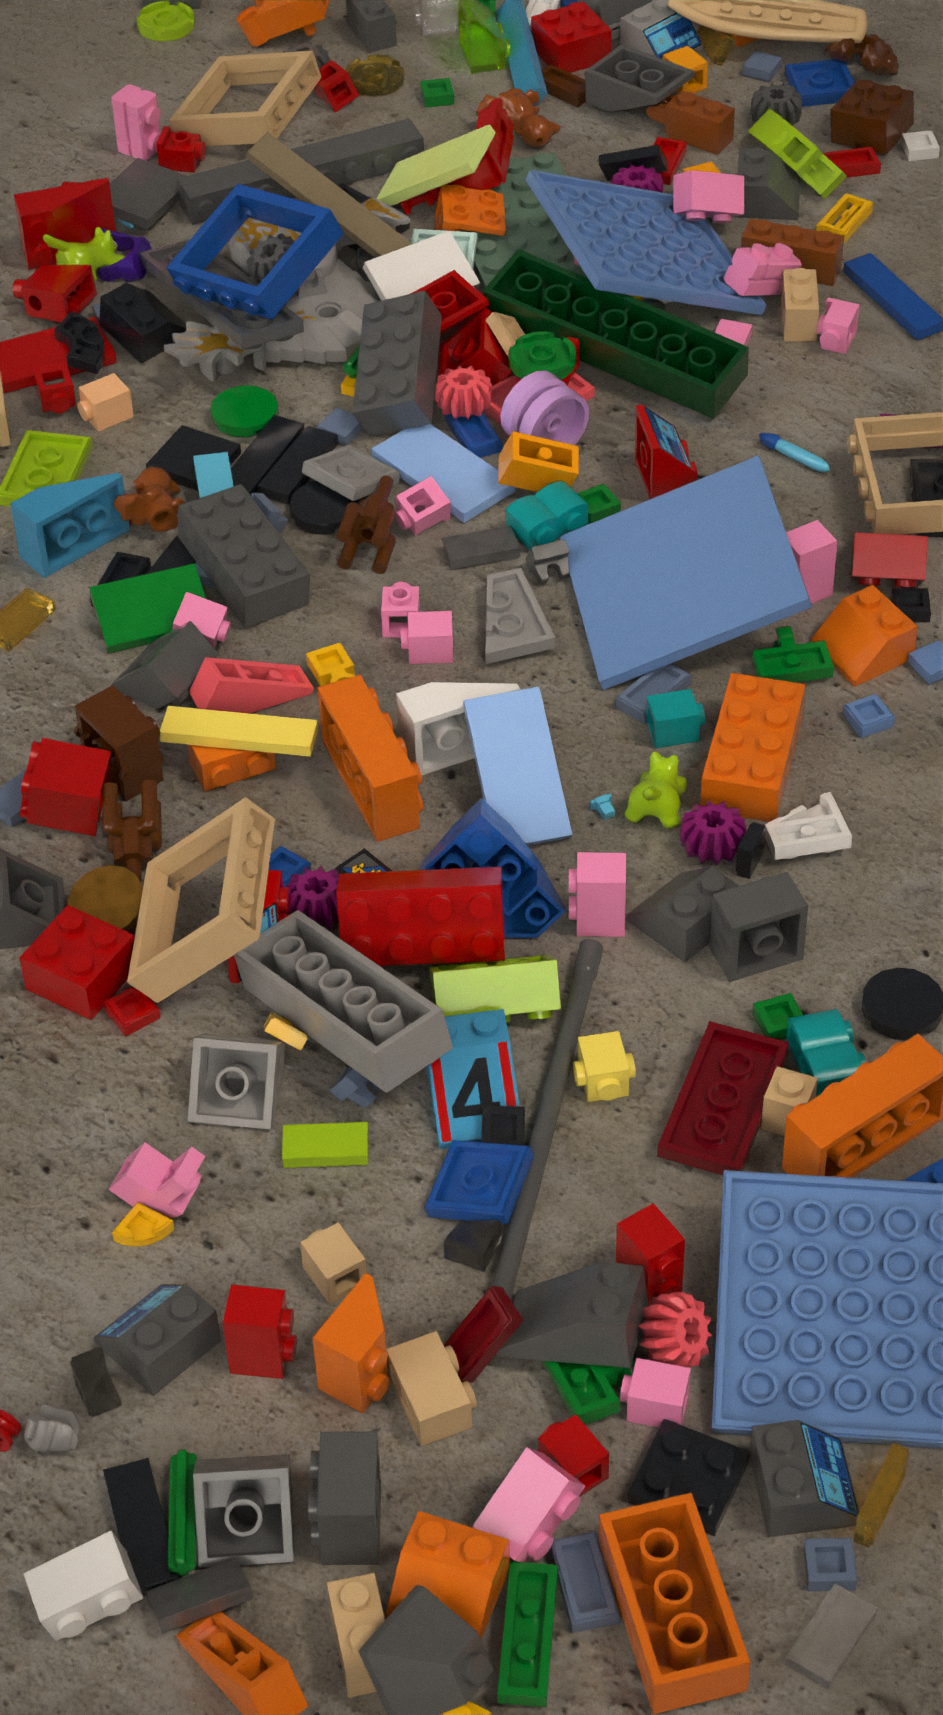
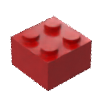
M584 1L574 2L569 6L556 10H547L542 14L531 17V33L536 52L548 66L552 64L569 73L591 67L611 52L612 30Z
M67 905L19 957L25 988L34 994L92 1020L104 1007L103 1002L112 998L128 979L134 935Z

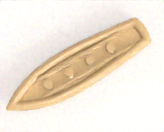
M669 0L667 2L669 8L699 25L743 37L834 43L845 38H852L854 43H861L867 31L865 10L822 0Z

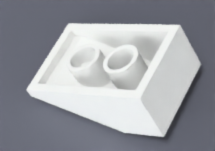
M430 682L396 693L398 737L401 736L405 742L408 759L411 763L416 762L421 775H425L475 758L463 707L464 700L520 690L518 684Z

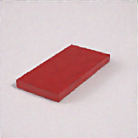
M96 317L88 318L98 327V331L104 339L106 354L102 367L117 363L116 353ZM56 327L0 342V371L4 393L34 386L35 381L32 367L66 361L70 376L86 371L68 366L67 355L70 348L65 343L55 339L54 330ZM61 376L46 378L43 380L45 383L56 379H60Z

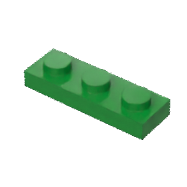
M510 1561L497 1703L547 1707L558 1565Z

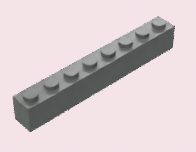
M410 118L296 147L291 150L334 184L339 185L391 173L397 162L424 151V138ZM249 160L177 178L180 205L192 225L205 222L237 184L288 198H296L295 195Z

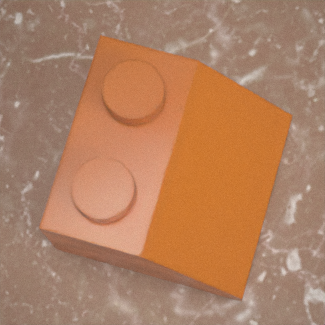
M872 584L844 597L811 638V642L825 641L834 668L856 687L908 662L909 653L915 651L918 626Z
M367 1273L362 1276L313 1336L318 1389L362 1414L373 1400L377 1402L384 1396L390 1384L385 1329L374 1279Z
M418 1511L400 1553L385 1620L416 1585L424 1586L478 1632L480 1639H482L509 1572V1539Z

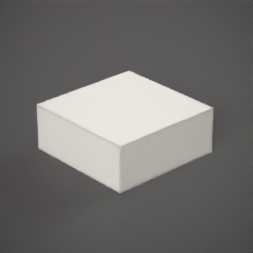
M932 130L902 133L901 145L908 161L939 158L940 147Z

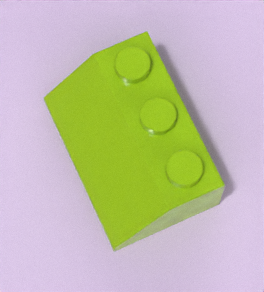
M550 954L507 958L505 961L466 962L429 966L433 1003L443 1010L444 1016L504 1009L506 1022L511 1021L510 1014L527 1013V1019H544L552 1017L551 1010L561 1009L557 960Z

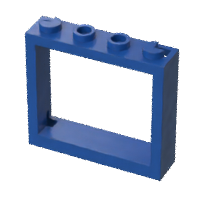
M237 184L166 268L173 278V285L179 287L180 291L184 292L185 295L192 294L201 297L207 302L214 301L225 305L229 309L236 308L246 311L252 316L259 315L273 320L344 232L331 209ZM248 218L302 233L257 287L204 271Z

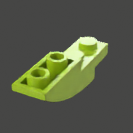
M770 108L748 131L767 150H771L824 200L847 177L819 148Z

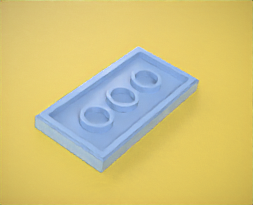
M431 424L404 429L371 449L373 458L400 472V478L412 487L432 476L451 501L450 514L463 523L516 492L515 487L498 483V470Z
M540 687L464 700L463 707L484 801L513 827L527 846L571 838L572 830Z

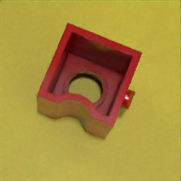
M42 738L41 742L33 741L27 769L21 785L22 802L20 817L26 818L27 824L96 836L102 811V787L104 783L109 782L111 751Z

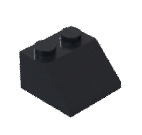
M124 283L100 297L99 325L141 364L162 353L165 344H175L172 336L173 333H184L186 331V324L150 291Z

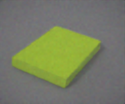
M26 430L0 485V505L11 506L10 503L39 487L79 480L93 448L92 437Z

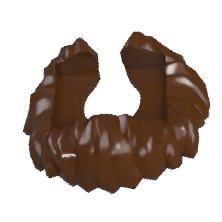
M865 34L861 43H854L852 38H845L825 48V51L828 52L832 60L848 61L851 59L852 54H856L857 56L860 55L862 66L877 75L885 73L890 76L898 74L896 70L899 67L897 56L893 53L891 46L885 44L884 40L876 34Z

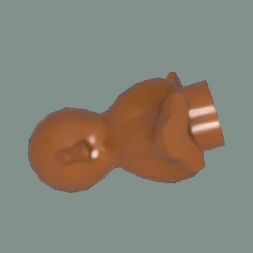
M513 88L498 94L497 97L485 95L476 110L478 116L479 111L488 108L492 100L500 98L503 108L508 113V119H511L514 125L513 130L521 137L524 143L531 147L545 146L549 143L552 135L558 133L561 129V126L548 121L541 115H537L539 106L533 104L540 102L538 92L531 89L526 94L521 89Z
M160 467L144 469L138 478L133 481L136 484L134 487L137 493L119 495L114 500L113 505L116 511L120 513L123 521L132 519V522L138 526L149 524L153 530L158 532H166L177 528L178 517H176V514H178V505L185 503L181 498L173 499L172 495L180 493L181 489L171 479L168 472Z

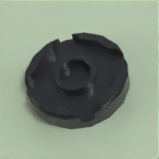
M312 481L299 487L292 494L290 513L300 529L313 534L327 535L334 533V529L339 528L347 505L351 502L360 505V500L352 501L318 481Z
M893 968L883 970L871 977L864 987L862 1012L864 1017L867 1016L871 1021V1026L877 1032L891 1038L908 1040L916 1034L925 1033L926 1031L929 1034L937 1028L943 1018V992L940 985L929 975L915 969Z

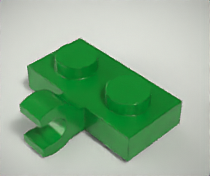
M791 626L775 627L778 640L774 641V648L753 650L752 663L757 677L794 683L833 677L834 665L826 642L817 641L796 644Z
M541 1361L571 1416L576 1414L586 1425L620 1412V1401L612 1386L621 1387L624 1375H633L629 1368Z

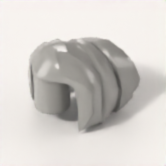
M42 1404L39 1415L30 1414L28 1416L23 1437L27 1445L34 1451L61 1452L73 1450L78 1443L80 1422L71 1410L68 1411L57 1406Z

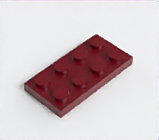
M709 1021L657 1146V1157L720 1175L724 1174V1170L743 1171L762 1123L765 1093L776 1067L783 1068L789 1053V1042Z

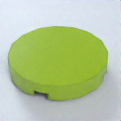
M170 1L154 2L143 7L139 12L140 16H137V29L140 34L147 39L155 41L181 39L190 34L195 27L193 10L182 2H177V5H170Z

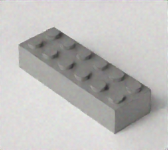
M299 910L260 933V938L234 955L244 988L305 1032L385 1093L453 1049L444 1013L440 1007Z

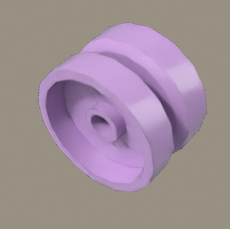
M535 371L522 378L509 392L501 410V426L509 436L515 431L571 445L577 444L585 432L589 420V406L585 398L567 387L561 379L548 371Z

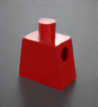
M43 265L27 280L16 279L12 287L14 297L24 300L26 313L29 316L56 322H62L70 311L79 314L97 295L91 265Z

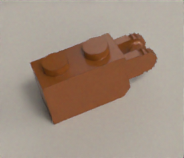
M681 90L677 95L670 94L658 104L646 107L648 117L653 119V121L656 120V122L664 124L665 132L670 139L685 141L688 145L717 155L733 141L735 108L724 105L719 101H712L697 96L692 92Z

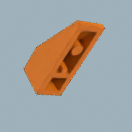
M221 1611L194 1621L176 1635L183 1648L243 1715H298L309 1706L288 1661Z

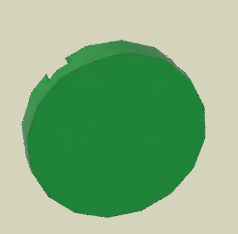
M547 331L523 335L515 340V345L513 347L510 346L508 350L509 368L521 379L535 371H548L562 380L571 374L576 366V350L572 342L562 336V340L556 338L554 333Z
M245 385L232 387L219 393L212 401L210 409L213 424H217V429L224 434L234 437H251L256 435L255 431L263 429L273 415L278 416L279 414L278 402L272 393L264 388Z

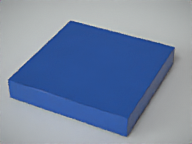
M823 60L785 65L786 79L789 86L795 87V91L801 94L802 107L837 103L854 84L845 61Z
M452 1140L425 1205L428 1216L431 1218L508 1224L535 1156L531 1147Z

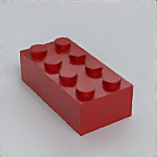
M502 867L339 874L336 894L340 939L377 965L505 961L506 938Z

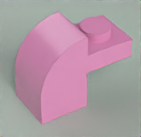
M144 1142L126 1158L108 1190L133 1207L139 1202L168 1218L178 1217L183 1214L201 1182L202 1174L197 1171L205 1156L191 1146L177 1159L171 1161Z

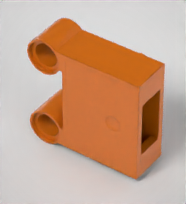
M253 0L256 6L242 11L236 18V21L251 46L262 45L272 38L299 28L304 30L307 36H312L316 32L313 23L325 18L330 0Z

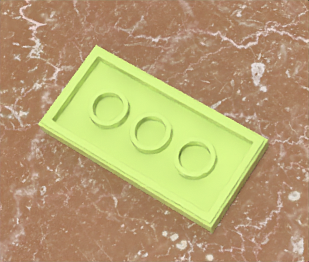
M488 124L397 162L376 199L391 207L399 202L406 201L474 173L496 132Z

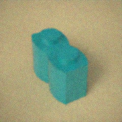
M564 481L551 483L535 495L519 498L505 509L506 526H512L515 537L529 550L531 547L552 543L558 537L588 524V504Z
M837 1009L789 1018L786 1038L787 1042H789L790 1052L800 1069V1073L818 1078L816 1097L828 1085L843 1081L854 1074L857 1068L866 1062L864 1054L862 1052L857 1053L853 1045L854 1034L850 1022L843 1020Z

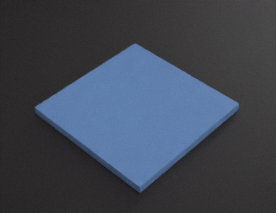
M529 170L525 179L595 290L750 314H763L767 305L760 295L740 296L725 283L724 276L729 265H732L731 260L733 256L706 217L702 221L686 220V215L673 214V194Z
M759 455L560 536L561 540H566L569 550V572L598 679L603 690L812 608Z
M724 1170L711 1433L751 1436L752 1426L800 1420L840 1438L842 1442L943 1448V1183Z

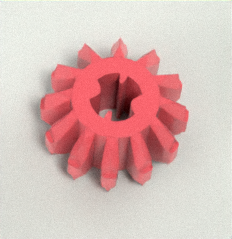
M458 365L456 370L446 369L445 374L437 377L435 401L437 402V407L442 409L443 415L452 414L454 419L460 416L469 419L471 415L481 416L483 410L489 409L492 384L490 383V378L485 376L484 370L474 371L473 366L461 368Z
M673 1292L672 1294H661L653 1297L651 1305L642 1308L646 1320L638 1325L644 1331V1338L639 1345L648 1348L647 1360L687 1368L699 1365L700 1358L709 1354L706 1341L714 1337L708 1332L707 1325L712 1317L704 1315V1302L697 1301L693 1298L692 1294Z

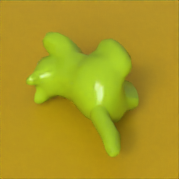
M100 227L95 229L94 238L88 243H67L47 234L43 236V240L49 247L58 249L55 254L57 265H91L94 282L97 280L96 269L114 264L125 257L121 254H115L117 244L113 240L110 230L103 233Z
M656 751L652 752L649 771L642 773L639 784L632 788L629 795L628 807L624 813L628 821L638 823L645 816H655L659 818L666 829L676 828L680 825L679 808L681 802L679 797L687 790L688 782L685 777L678 776L679 761L676 755L668 758L661 757Z

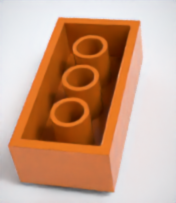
M737 673L730 674L702 775L701 806H705L708 800L713 805H719L725 801L728 809L738 808L740 817L767 822L778 818L803 719L806 684Z
M361 675L317 687L322 743L376 842L420 829L419 812L424 810L423 801L418 791V785L422 784L421 771L416 762L411 763L408 759V752L401 736L396 738L388 712L382 713L380 710L375 689L373 687L368 688Z
M916 1034L905 1042L895 1043L886 1054L873 1062L863 1063L854 1074L843 1081L828 1085L819 1096L806 1104L800 1103L796 1105L786 1116L782 1169L787 1174L853 1178L942 1121L943 1056L923 1037Z
M692 1493L599 1514V1544L653 1715L748 1691L751 1662Z

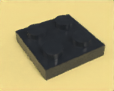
M663 1419L628 1491V1503L637 1506L692 1493L705 1533L715 1536L750 1460V1451Z

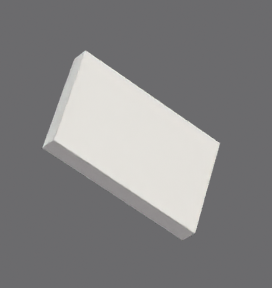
M450 230L366 261L363 266L381 301L411 294L453 270L475 289H478L480 281Z

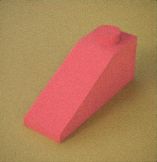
M205 657L189 694L198 709L250 714L310 695L314 687L300 665Z

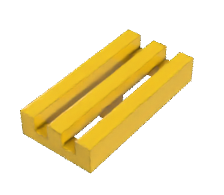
M845 193L816 225V231H829L833 234L843 235L845 243L873 212L874 202ZM850 203L853 204L849 209H846ZM841 215L840 220L835 225H832Z

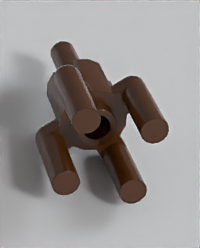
M382 476L375 494H370L367 499L361 500L360 505L355 502L347 505L336 534L339 541L345 542L337 562L340 568L345 570L351 568L358 546L362 542H366L379 547L372 566L373 571L377 574H384L386 572L396 543L395 537L389 533L395 517L394 506L387 501L394 483L390 476Z
M150 779L141 782L142 816H127L124 818L122 804L118 803V785L112 782L104 783L102 787L103 830L107 834L108 850L113 854L114 865L125 867L136 874L142 884L141 871L153 859V851L159 850L162 846L161 802L157 800V782Z

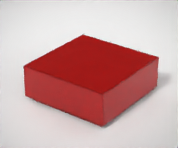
M134 987L103 1002L106 1014L125 1037L161 1018L160 1009L152 999Z

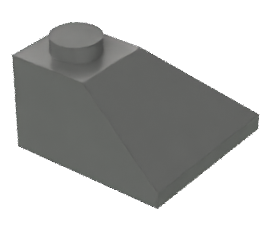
M416 1585L358 1651L387 1715H439L465 1705L494 1671L478 1632L424 1586Z

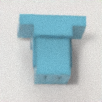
M611 793L596 797L590 801V810L595 809L604 820L615 817V810L611 805Z

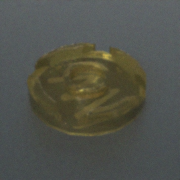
M370 55L368 60L363 61L357 58L346 67V71L358 94L362 96L379 97L389 95L401 88L405 80L404 68L400 67V62L386 55Z

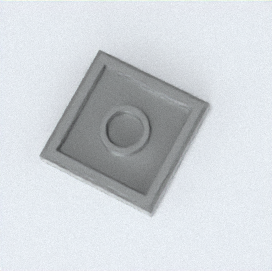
M351 445L303 462L302 467L303 474L352 501L375 493L382 476H390L394 481L393 486L399 483L400 472Z

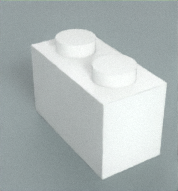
M112 1531L23 1573L39 1621L55 1641L77 1636L87 1626L107 1616L119 1615L125 1612L131 1604L144 1598L127 1551Z

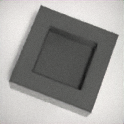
M565 539L531 547L525 560L529 572L533 571L539 584L547 583L549 579L548 568L557 570L560 579H565L569 575V550Z

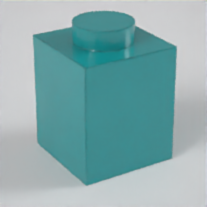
M691 689L647 696L646 724L655 749L699 742L700 726L705 725V712L702 703H696Z

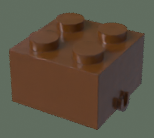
M857 80L830 109L831 142L851 146L853 149L858 148L857 146L860 143V148L873 147L875 152L887 154L902 138V133H906L914 124V91L902 89L896 85L877 84L871 80Z
M112 685L75 705L78 725L74 729V734L80 738L82 746L111 751L109 782L118 785V794L125 801L141 793L142 781L150 779L156 781L157 784L164 781L162 772L164 758L158 743V737L160 736L159 727L152 717H146L138 710L130 696H124Z

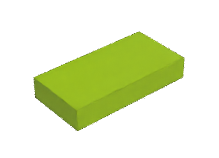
M368 1122L283 1125V1168L369 1165Z

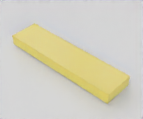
M168 706L160 728V742L311 757L318 732V721Z

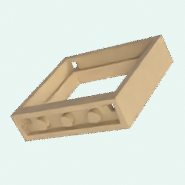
M313 51L219 56L170 118L171 131L200 134L201 142H205V146L256 144L267 132L277 139L322 78ZM278 83L258 111L210 114L230 86Z
M943 412L854 418L853 435L847 437V448L849 454H854L852 460L853 474L860 477L858 479V494L860 499H865L864 519L865 522H871L873 533L902 535L943 532V500L882 504L869 452L943 446Z
M245 797L147 863L127 983L159 1003L260 938L275 818ZM227 856L219 915L172 945L181 886Z

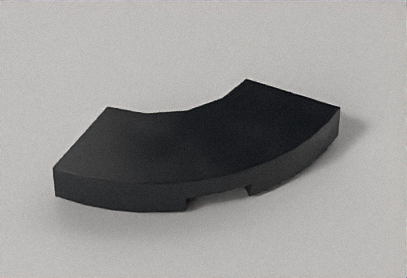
M70 311L55 328V339L65 343L70 348L67 355L68 366L98 374L105 360L104 339L99 333L98 327L91 320Z

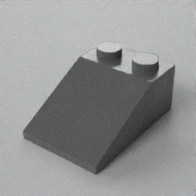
M622 44L585 71L586 103L608 112L658 104L695 76V71Z
M599 1262L518 1290L513 1304L524 1321L497 1352V1357L630 1368L642 1330L638 1325L644 1323L645 1320L642 1308L648 1307L644 1266Z

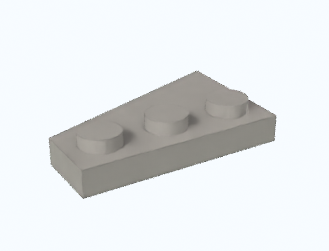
M522 568L487 575L485 664L554 649L555 636Z

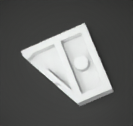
M831 792L820 795V803L808 810L801 805L791 810L788 815L778 817L765 824V838L775 860L792 859L798 856L822 852L830 853L836 850L851 848L852 835Z

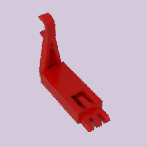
M500 98L492 100L488 108L479 111L476 129L490 124L496 133L476 171L445 185H461L465 188L489 190L506 183L514 139L512 133L514 125L511 119H508V113L503 108ZM441 186L406 201L399 202L405 214L408 215L413 206L425 201L427 205L432 206L435 200H438Z

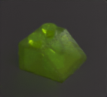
M457 0L458 39L471 74L506 69V57L510 56V44L508 38H504L501 22L497 23L493 12L478 0Z

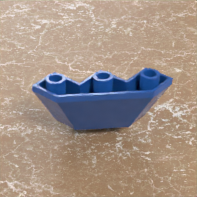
M482 798L450 828L419 868V870L502 867L505 938H537L566 912L564 904L539 859L513 827Z

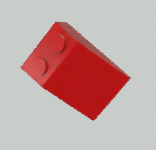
M108 178L14 195L22 250L29 269L57 264L55 254L58 249L49 247L43 240L45 234L67 243H88L93 240L97 227L116 232Z

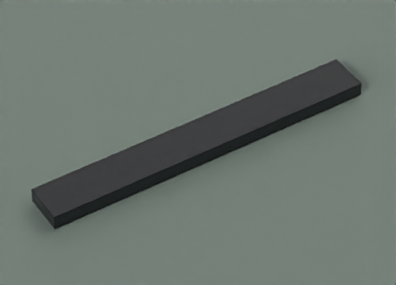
M273 415L232 466L233 486L242 484L250 496L252 493H258V484L305 429L304 423ZM177 535L146 574L196 564V561Z

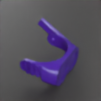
M101 228L103 233L107 231V229ZM110 230L111 236L117 244L116 250H131V252L120 261L101 267L98 271V277L104 282L123 278L125 282H131L144 278L146 269L141 265L139 253L151 250L150 242L144 237L130 236Z

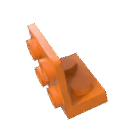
M443 185L440 188L434 213L435 230L459 231L461 229L504 236L506 231L504 196L501 193L488 189L477 190L465 188L461 185Z

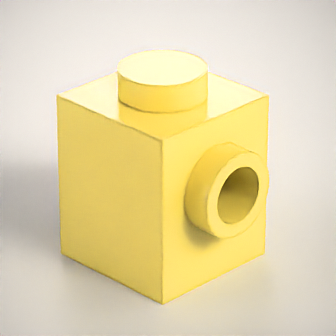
M619 1031L578 1037V1061L573 1062V1072L576 1086H584L587 1101H609L629 1096V1079L636 1077L635 1063L632 1053L625 1054Z

